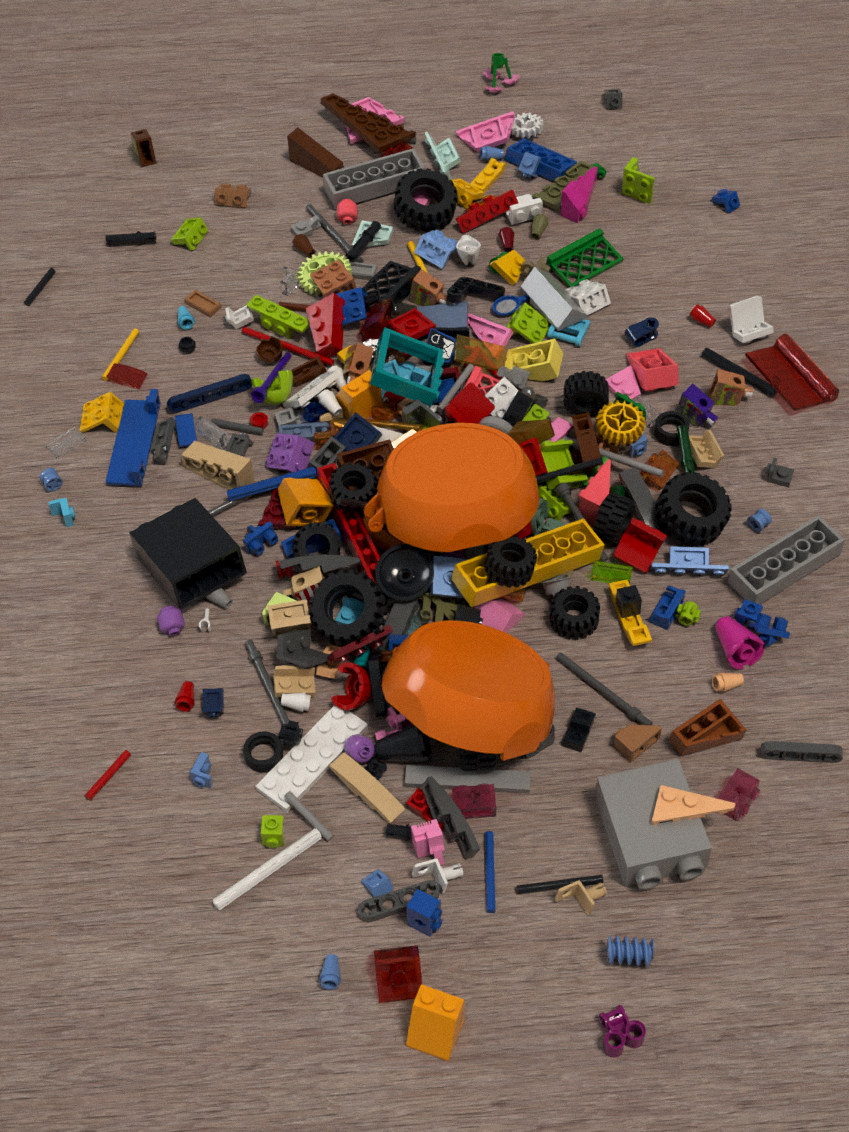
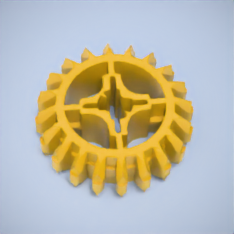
M617 400L614 404L610 401L608 406L604 405L598 412L596 430H598V436H602L603 441L608 439L609 444L613 442L615 446L622 444L624 447L628 443L631 446L633 441L637 442L643 435L645 417H643V411H639L638 406L633 407L632 403L628 405L625 401L619 403Z

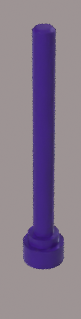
M289 352L285 353L264 383L252 391L251 398L255 402L261 403L265 400L267 389L278 376V371H281L290 360L291 354Z

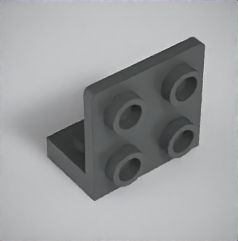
M302 628L278 635L277 658L284 660L287 664L300 665V668L310 669L313 665L325 664V662L329 661L327 657L330 654L310 649L311 629Z

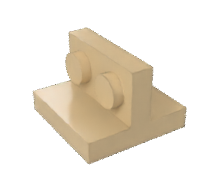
M307 599L268 606L273 637L302 628L311 629Z

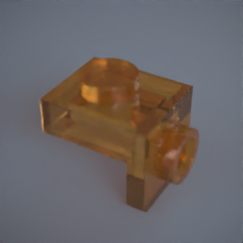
M333 422L330 423V430L314 433L316 450H320L331 436L334 438L339 432L338 428L334 427Z

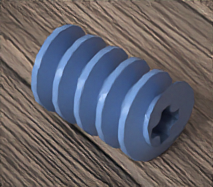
M608 935L607 957L610 964H613L614 959L617 958L619 965H622L624 959H626L628 965H631L632 960L635 959L637 966H640L641 961L644 960L646 967H648L653 960V938L648 945L646 938H642L639 944L637 937H633L630 943L628 937L625 936L621 943L619 936H615L612 942L610 935Z

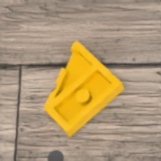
M512 250L491 262L490 265L507 282L514 285L518 281L521 265L525 262V259L515 250Z

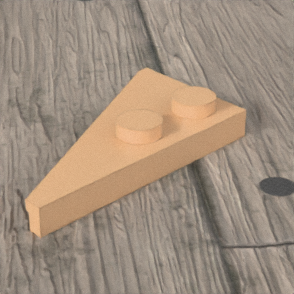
M661 785L651 825H658L659 822L669 820L677 822L682 819L705 817L706 814L716 812L718 814L728 813L729 811H734L735 803Z

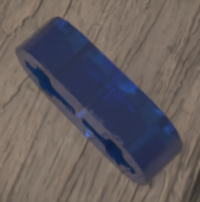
M316 400L305 407L302 417L306 421L313 423L318 421L319 417L329 412V410L319 404V400Z

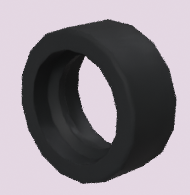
M667 411L660 414L655 422L654 434L656 439L665 445H679L678 433H668L661 426L670 423L678 426L682 425V429H684L683 425H687L689 432L690 423L688 418L676 411Z
M267 731L257 732L246 740L243 747L244 758L252 770L260 773L269 772L283 758L282 743L274 733ZM260 744H270L275 747V754L266 760L254 759L251 751Z

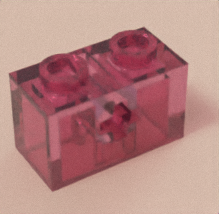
M737 768L718 797L720 800L735 803L734 811L724 814L737 822L741 815L746 816L751 806L749 805L750 801H755L760 793L758 788L760 780Z
M494 784L460 785L452 788V800L460 809L465 819L496 817Z

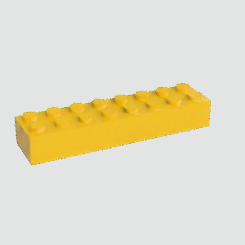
M583 518L525 539L527 543L530 542L532 544V548H535L537 560L531 580L524 586L520 585L517 588L511 586V588H507L505 585L500 586L499 583L491 581L492 578H488L487 572L484 569L487 553L455 564L451 580L469 605L474 607L598 561L605 545Z

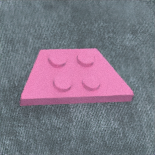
M514 111L457 130V136L476 152H480V148L485 145L495 147L507 143L515 120Z

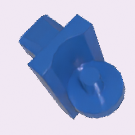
M270 521L262 527L248 526V534L243 539L246 547L245 552L248 555L252 552L257 556L265 550L263 545L265 542L270 545L278 542V536L274 532L273 524Z
M759 613L756 622L750 621L749 627L755 629L758 633H762L757 636L763 640L764 647H769L772 643L777 642V637L773 636L789 639L790 633L786 631L788 620L776 616L773 626L769 625L771 616Z

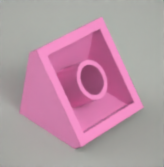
M502 597L475 606V609L481 610L480 618H483L482 625L501 630L505 633L525 615L524 612Z

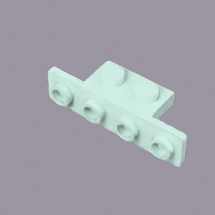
M428 131L425 132L427 137L425 141L431 147L430 152L433 157H436L435 162L437 166L441 167L440 173L448 176L449 180H453L449 169L462 162L453 142L448 138L436 145Z

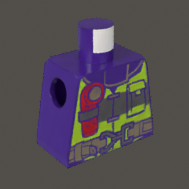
M694 384L682 394L676 408V412L685 415L689 423L696 427H699L704 421L713 426L719 418L711 412L714 402Z

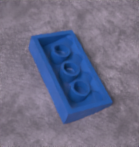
M525 138L508 147L505 160L520 166L525 152L540 157L541 160L535 173L552 181L559 176L565 175L568 169L577 164V161Z

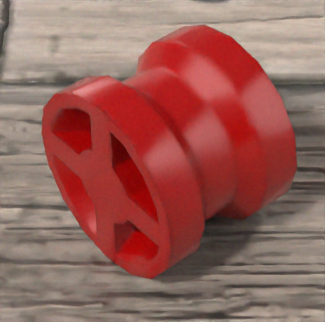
M279 560L276 561L278 579L294 576L292 566L281 569L278 563Z

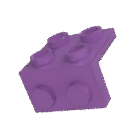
M277 433L267 457L266 467L286 470L290 473L306 469L315 443L300 435Z

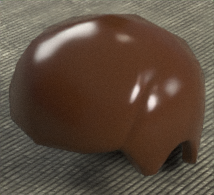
M273 336L268 340L262 339L256 348V355L263 363L273 364L282 357V343Z

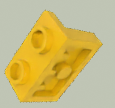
M461 178L451 180L457 189V203L466 209L469 208L468 205L473 203V201L483 198V191Z

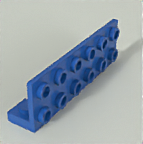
M151 389L146 400H125L106 477L107 485L142 486L161 405L158 389Z

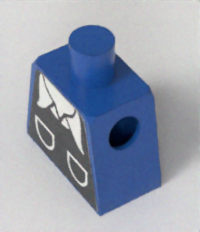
M431 328L426 343L444 350L443 358H445L443 366L450 367L453 359L463 361L465 351L457 349V340ZM421 359L423 364L433 365V363Z

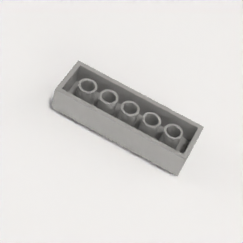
M409 149L324 173V189L336 209L337 204L343 199H351L353 202L358 203L396 191L397 183L403 175H408V172L412 170L417 171L420 168L425 170V167L415 150Z
M818 515L731 568L728 583L744 599L761 604L840 555L845 539Z

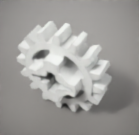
M523 113L521 116L517 114L511 134H516V137L521 136L522 139L530 138V136L536 137V134H541V131H543L541 116L537 117V114L531 115V113Z

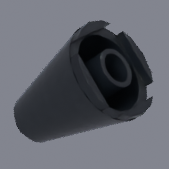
M414 724L377 740L376 745H374V755L380 761L429 762L432 759L428 757L429 754H432L429 736L424 734Z

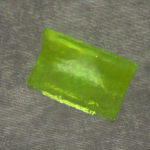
M595 561L592 569V581L613 583L627 579L630 585L633 567Z

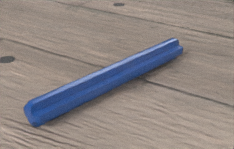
M315 467L302 469L227 490V496L229 501L278 488L283 478L312 479L317 477Z

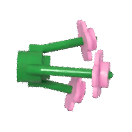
M503 53L492 54L491 69L487 68L483 72L486 78L493 80L492 86L485 87V89H489V92L493 94L498 93V90H503L502 87H496V79L501 76L497 69L503 68L504 64L508 76L504 78L503 83L511 85L520 78L519 75H511L508 58H504Z

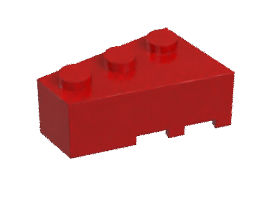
M335 293L306 308L316 351L328 358L333 357L343 348L342 321H344V315L342 312L345 300Z

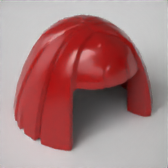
M351 662L340 664L337 669L341 673L349 674L345 683L347 695H336L331 697V700L340 709H356L365 704L373 694L370 674L357 664Z

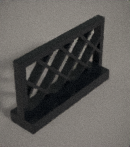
M389 261L362 288L367 295L377 293L380 300L375 306H366V310L377 313L378 318L384 320L410 294L413 279L421 270V267L415 265L413 268ZM391 267L397 269L387 272ZM399 275V277L389 279L390 276ZM387 277V280L378 281L379 279ZM389 285V287L379 289L380 286ZM377 287V290L368 291L371 288Z

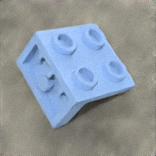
M433 230L421 236L414 253L443 269L451 253L457 251L456 244L458 241L453 238H447L439 230Z

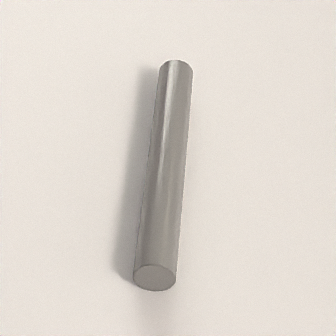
M291 791L286 793L284 797L327 841H330L334 835Z

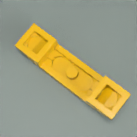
M628 580L609 583V590L618 619L632 646L652 642L646 624H643L640 615L621 618L617 608V589L630 586Z

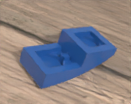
M193 413L175 416L180 448L189 447L194 441H197Z

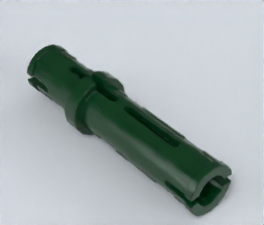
M681 425L676 428L682 458L680 463L683 466L684 473L690 472V474H693L695 472V458L692 457L688 426L683 425L684 429L682 431Z

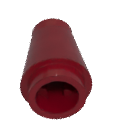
M510 227L501 228L498 234L503 251L507 253L511 252L514 246L515 233Z

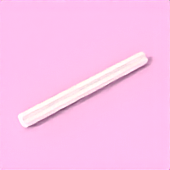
M316 828L312 829L214 898V906L218 910L223 909L322 838L321 833Z

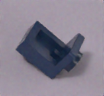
M223 688L203 689L202 713L207 714V717H219V713H224Z

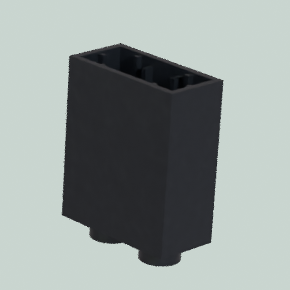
M196 498L182 505L175 506L171 511L150 522H145L129 532L138 560L180 610L247 574L240 546Z

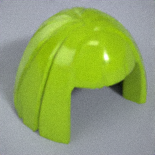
M278 371V377L267 389V397L264 402L276 406L288 399L293 383L292 371ZM253 378L251 382L254 389L260 387L264 380Z

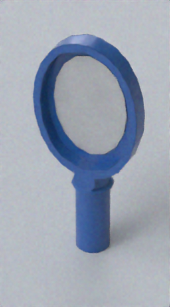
M527 294L520 297L513 295L500 297L493 303L492 311L497 316L512 315L520 307V304L529 301L530 297Z

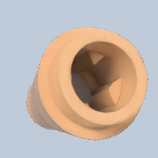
M717 673L712 677L714 690L721 693L744 684V678L741 673Z

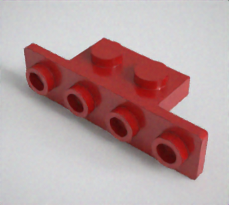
M509 190L500 196H492L490 194L483 197V201L479 203L469 204V208L464 210L465 214L456 218L461 232L465 233L509 210V206L519 204L514 191Z

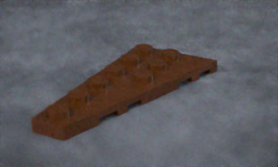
M334 93L321 98L320 103L378 153L416 136L415 131L410 130L409 132L404 129V126L400 124L396 126L390 123L389 119L370 110L366 112L359 105H351L349 100Z

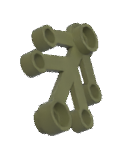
M427 592L421 596L423 607L419 619L422 622H429L431 619V602L436 606L435 622L443 621L444 616L450 621L454 620L453 612H456L459 605L457 603H459L460 598L433 596ZM440 598H446L450 603L442 602ZM469 604L461 605V606L471 607Z

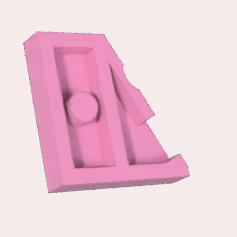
M631 365L606 379L609 390L614 395L617 392L626 394L634 402L640 399L641 393Z

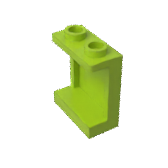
M560 439L556 442L548 440L540 444L547 472L574 465L568 449L574 444L572 440L565 441V439ZM586 473L557 476L546 481L549 491H554L562 483H568L570 488H578L588 480Z

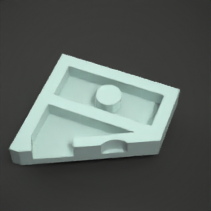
M361 221L352 246L362 236V232L369 228L372 222ZM381 224L382 228L377 232L374 240L369 242L366 247L389 244L394 231L393 227Z

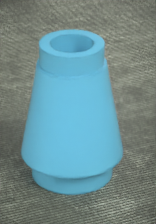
M179 307L177 310L178 325L182 329L188 330L193 327L195 319L187 307Z

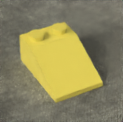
M556 339L508 349L504 367L512 370L515 365L531 372L529 380H552L558 378L563 352Z

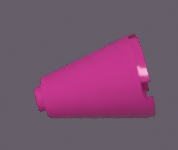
M729 616L722 617L717 621L715 629L729 664L735 669H744L743 666L747 664L749 666L754 665L764 653L763 645L765 644L763 640Z

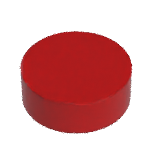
M261 412L254 413L250 417L251 426L265 429L268 426V417Z

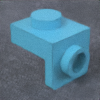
M67 498L48 502L52 516L63 514L66 527L74 526L72 518H75L73 506L69 507Z

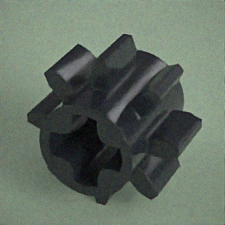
M289 720L288 724H282L279 739L283 740L285 746L293 747L296 743L300 744L303 729L299 728V722Z

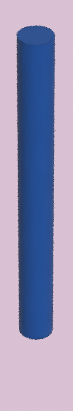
M486 831L487 913H495L494 837L492 831Z

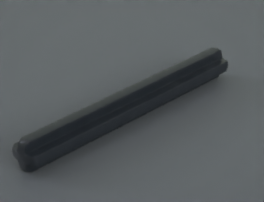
M705 348L702 351V357L726 371L743 375L745 382L771 397L777 394V387L709 348Z

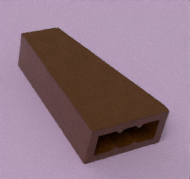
M297 127L287 136L291 162L322 178L324 173L343 168V162L300 128Z

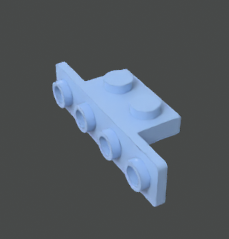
M670 546L669 563H651L650 570H655V573H666V570H674L675 574H685L686 571H693V574L698 575L705 574V572H713V575H724V572L729 571V565H709V548Z

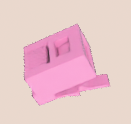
M437 819L431 820V824L430 821L426 822V825L421 823V827L419 824L418 827L417 825L411 826L412 842L417 858L433 854L434 859L437 858L440 865H443L442 851H445L443 834Z

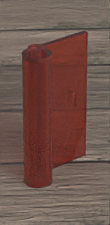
M789 334L781 335L772 347L745 354L749 361L794 411L832 402L838 397L839 389Z

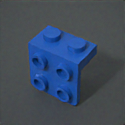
M362 287L337 294L345 300L342 312L344 315L342 326L367 318L364 296L367 294Z

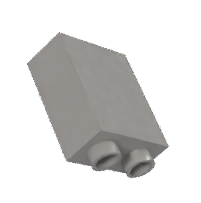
M679 759L597 777L595 800L624 887L637 884L639 889H651L660 885L663 882V878L678 874L681 879L690 880L702 875L708 866L712 847L701 818L682 819L677 822L669 820L659 822L658 825H651L661 785L691 792Z

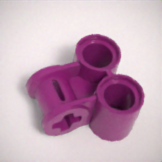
M622 1005L616 1006V1009L610 1012L599 1014L601 1024L607 1032L603 1045L606 1055L614 1058L619 1057L623 1053L625 1044L634 1049L642 1046L646 1028L640 1021L633 1020L629 1022ZM636 1031L640 1036L632 1037L629 1033ZM615 1040L620 1045L616 1047L611 1046L609 1041Z

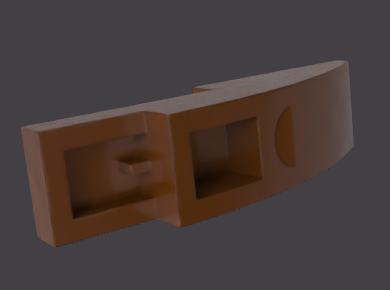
M589 412L571 416L582 461L586 462L600 458L601 455Z

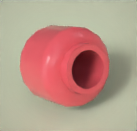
M343 199L337 204V219L340 222L349 225L357 220L358 207L351 199Z

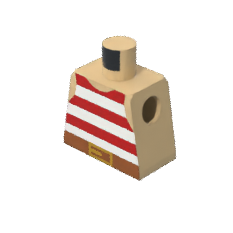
M320 566L292 576L293 587L284 589L283 594L292 599L297 598L298 601L307 599V605L310 606V597L315 595L313 593L314 588H319L321 585L320 581L323 578L325 579Z

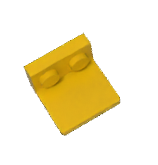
M112 392L86 402L83 406L80 431L83 433L104 423L113 432H118L124 402Z

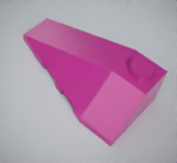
M595 166L588 170L584 177L579 176L577 181H571L564 188L561 202L562 217L576 223L585 218L597 182L598 167Z

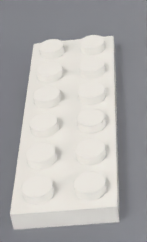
M334 705L302 738L300 744L297 743L255 786L256 790L288 813L293 805L284 797L286 793L291 791L300 800L330 769L329 765L345 752L344 746L347 739L355 734L362 735L368 729V724L349 710H343Z

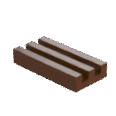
M319 356L290 370L293 373V384L295 387L327 372Z

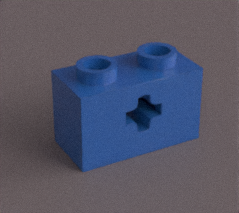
M417 889L406 906L407 924L431 937L434 931L437 932L443 922L441 919V900Z

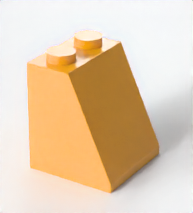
M370 370L341 387L336 396L339 405L343 409V416L347 420L355 412L362 418L367 419L382 409L381 388L370 385L372 374Z
M283 478L278 487L286 526H305L308 523L314 522L324 523L334 507L328 493L318 479Z
M421 984L412 1006L406 1047L449 1062L465 1021L464 999Z

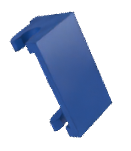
M667 586L666 590L668 591H664L663 596L648 619L649 623L666 630L669 629L675 619L679 604L684 603L686 592L673 586Z

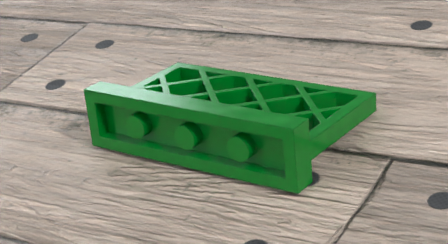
M599 228L547 256L546 265L551 267L550 270H553L569 288L579 285L583 280H590L623 262L624 258L605 239L603 230ZM602 243L606 250L598 249L596 246ZM586 251L593 252V257L585 256L583 253ZM595 253L605 254V258H596ZM607 255L614 256L616 260H607ZM573 258L580 259V264L571 263L570 260ZM582 260L592 261V265H582ZM594 262L604 264L601 268L593 267ZM560 265L567 266V271L559 270L557 267ZM569 267L578 268L579 272H569ZM581 269L591 271L588 275L580 274ZM568 276L575 277L577 281L571 283L567 278Z

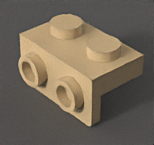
M707 429L702 436L689 435L692 457L695 458L697 466L716 468L724 454L712 431Z

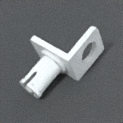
M436 858L415 864L412 877L415 878L433 873L440 892L443 894L448 885L447 880L463 877V869L459 868L461 867L460 863L442 868ZM428 866L426 869L419 871L421 868Z

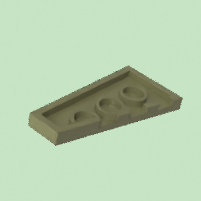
M583 161L578 162L568 169L565 175L554 179L555 182L550 186L546 185L542 188L543 191L532 195V198H541L543 205L561 211L562 191L571 181H577L579 176L584 177L585 173L594 166Z

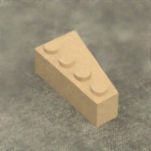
M194 441L181 454L183 467L227 490L255 483L252 462L249 458Z

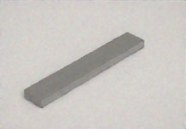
M406 765L405 787H421L425 780L432 776L443 789L530 793L531 771L497 769L463 771L458 767Z

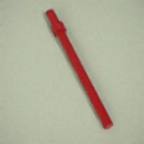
M247 327L242 329V333L260 340H268L271 337ZM280 340L283 348L310 359L319 356L322 363L329 366L334 365L333 359L325 357L317 351L312 352Z

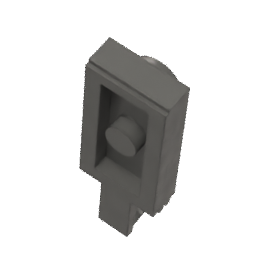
M172 417L157 423L152 451L154 452L153 459L159 462L160 465L166 463L168 459L167 452L170 450L175 420Z

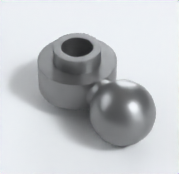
M529 386L521 390V392L528 396L536 397L538 399L535 403L541 408L546 407L547 397L536 394L534 389Z

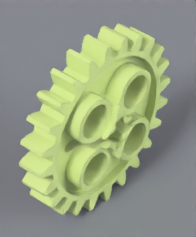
M325 251L324 255L318 252V256L312 255V259L306 258L307 262H302V266L299 267V272H297L301 288H304L305 292L309 291L310 294L315 292L316 296L322 292L311 279V273L336 260H340L352 276L349 260L345 259V256L340 257V253L334 255V251L330 254Z

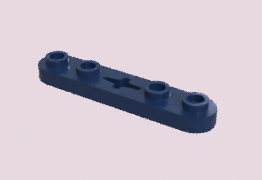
M240 374L172 396L167 401V407L171 413H179L247 391L252 387L251 378L248 374Z

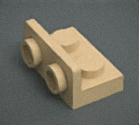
M275 666L273 675L275 697H282V693L304 692L307 695H311V697H315V666H312L310 669H303L300 666Z

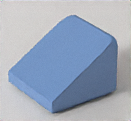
M379 869L361 881L373 897L389 893L393 890L389 877Z

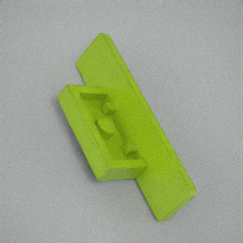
M255 295L246 304L247 308L260 314L261 325L264 328L272 330L280 336L290 339L293 336V329L303 333L310 326L308 318L261 296Z

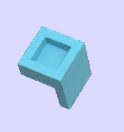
M415 367L412 371L413 382L430 387L431 372Z

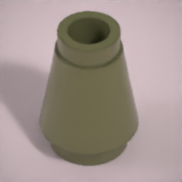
M537 214L533 218L531 237L533 239H540L548 226V218L545 215Z

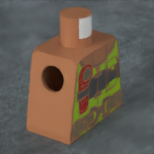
M421 269L413 279L409 301L420 306H431L438 303L448 304L449 302L446 299L447 295L443 294L444 284Z
M356 343L348 348L343 374L348 376L346 384L367 372L374 348L360 343Z
M717 369L708 390V397L714 402V405L736 406L739 405L742 396L751 398L753 395V387L745 386L743 375Z

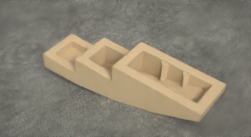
M345 752L329 765L332 771L355 796H360L387 823H391L405 810L404 806L377 779Z

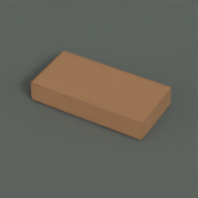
M196 289L184 299L185 304L210 318L221 309L219 302Z

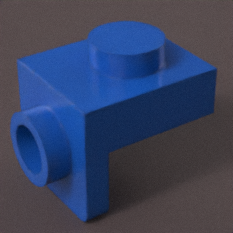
M721 189L712 197L713 203L725 205L727 213L740 207L736 191Z
M745 599L741 608H737L734 619H737V622L745 627L747 620L756 622L763 606Z

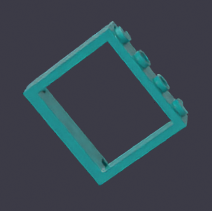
M384 327L377 344L370 385L413 401L419 399L423 404L425 403L430 407L440 394L438 389L442 381L440 378L445 358H443L444 350ZM388 346L433 363L430 388L384 371Z

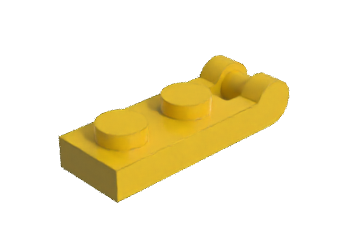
M491 158L488 165L470 184L485 193L506 170L507 164L504 162L499 163L497 159Z

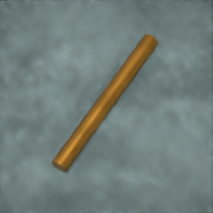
M365 419L371 425L381 428L408 431L414 429L417 432L423 430V425Z

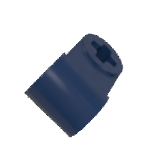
M646 318L641 322L630 325L625 330V336L634 347H640L658 337L657 328L659 327V322L656 318Z

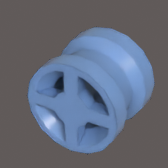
M54 468L44 470L39 477L48 491L59 489L63 483Z
M758 509L755 515L748 517L747 522L752 530L761 532L764 526L771 524L772 519L767 511Z

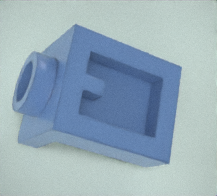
M203 752L200 753L190 771L191 779L198 787L211 788L213 785L212 779L208 774L212 764L210 763L209 754Z

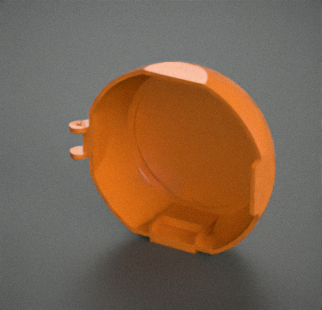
M457 422L419 430V432L414 433L399 443L383 466L378 481L377 494L365 505L363 511L366 517L371 518L368 521V527L373 532L380 531L384 524H386L388 532L406 544L425 550L451 552L508 539L530 522L538 509L540 499L533 466L527 454L514 439L506 433L489 426Z
M448 620L432 622L421 626L412 632L398 647L393 649V655L387 664L382 678V690L385 699L427 736L461 749L501 754L500 759L505 761L535 752L540 742L544 741L549 735L555 713V689L549 670L550 664L530 646L516 637L482 624Z

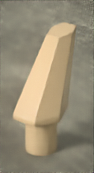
M329 411L320 416L319 421L327 422L333 418H343V412L334 416Z

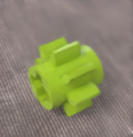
M687 601L684 605L679 604L676 617H679L678 620L681 624L690 626L693 622L698 623L701 610H698L699 607L696 603Z

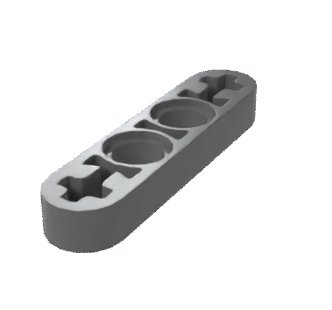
M767 741L761 744V756L769 760L837 763L843 759L842 747L834 744Z
M429 880L364 900L358 906L359 918L363 922L368 923L407 911L406 906L408 902H405L403 897L406 894L414 895L417 889L429 894L427 889L430 888L433 891L431 896L438 899L440 895L439 885L435 881ZM387 900L395 903L391 909H385L382 905ZM376 904H379L380 912H378ZM365 908H369V910H371L370 915H367V913L365 912Z

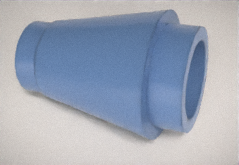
M486 145L480 148V160H484V162L489 161L491 158L498 160L504 157L503 149Z
M329 954L325 957L319 977L321 987L324 989L334 990L341 983L339 958L337 955Z

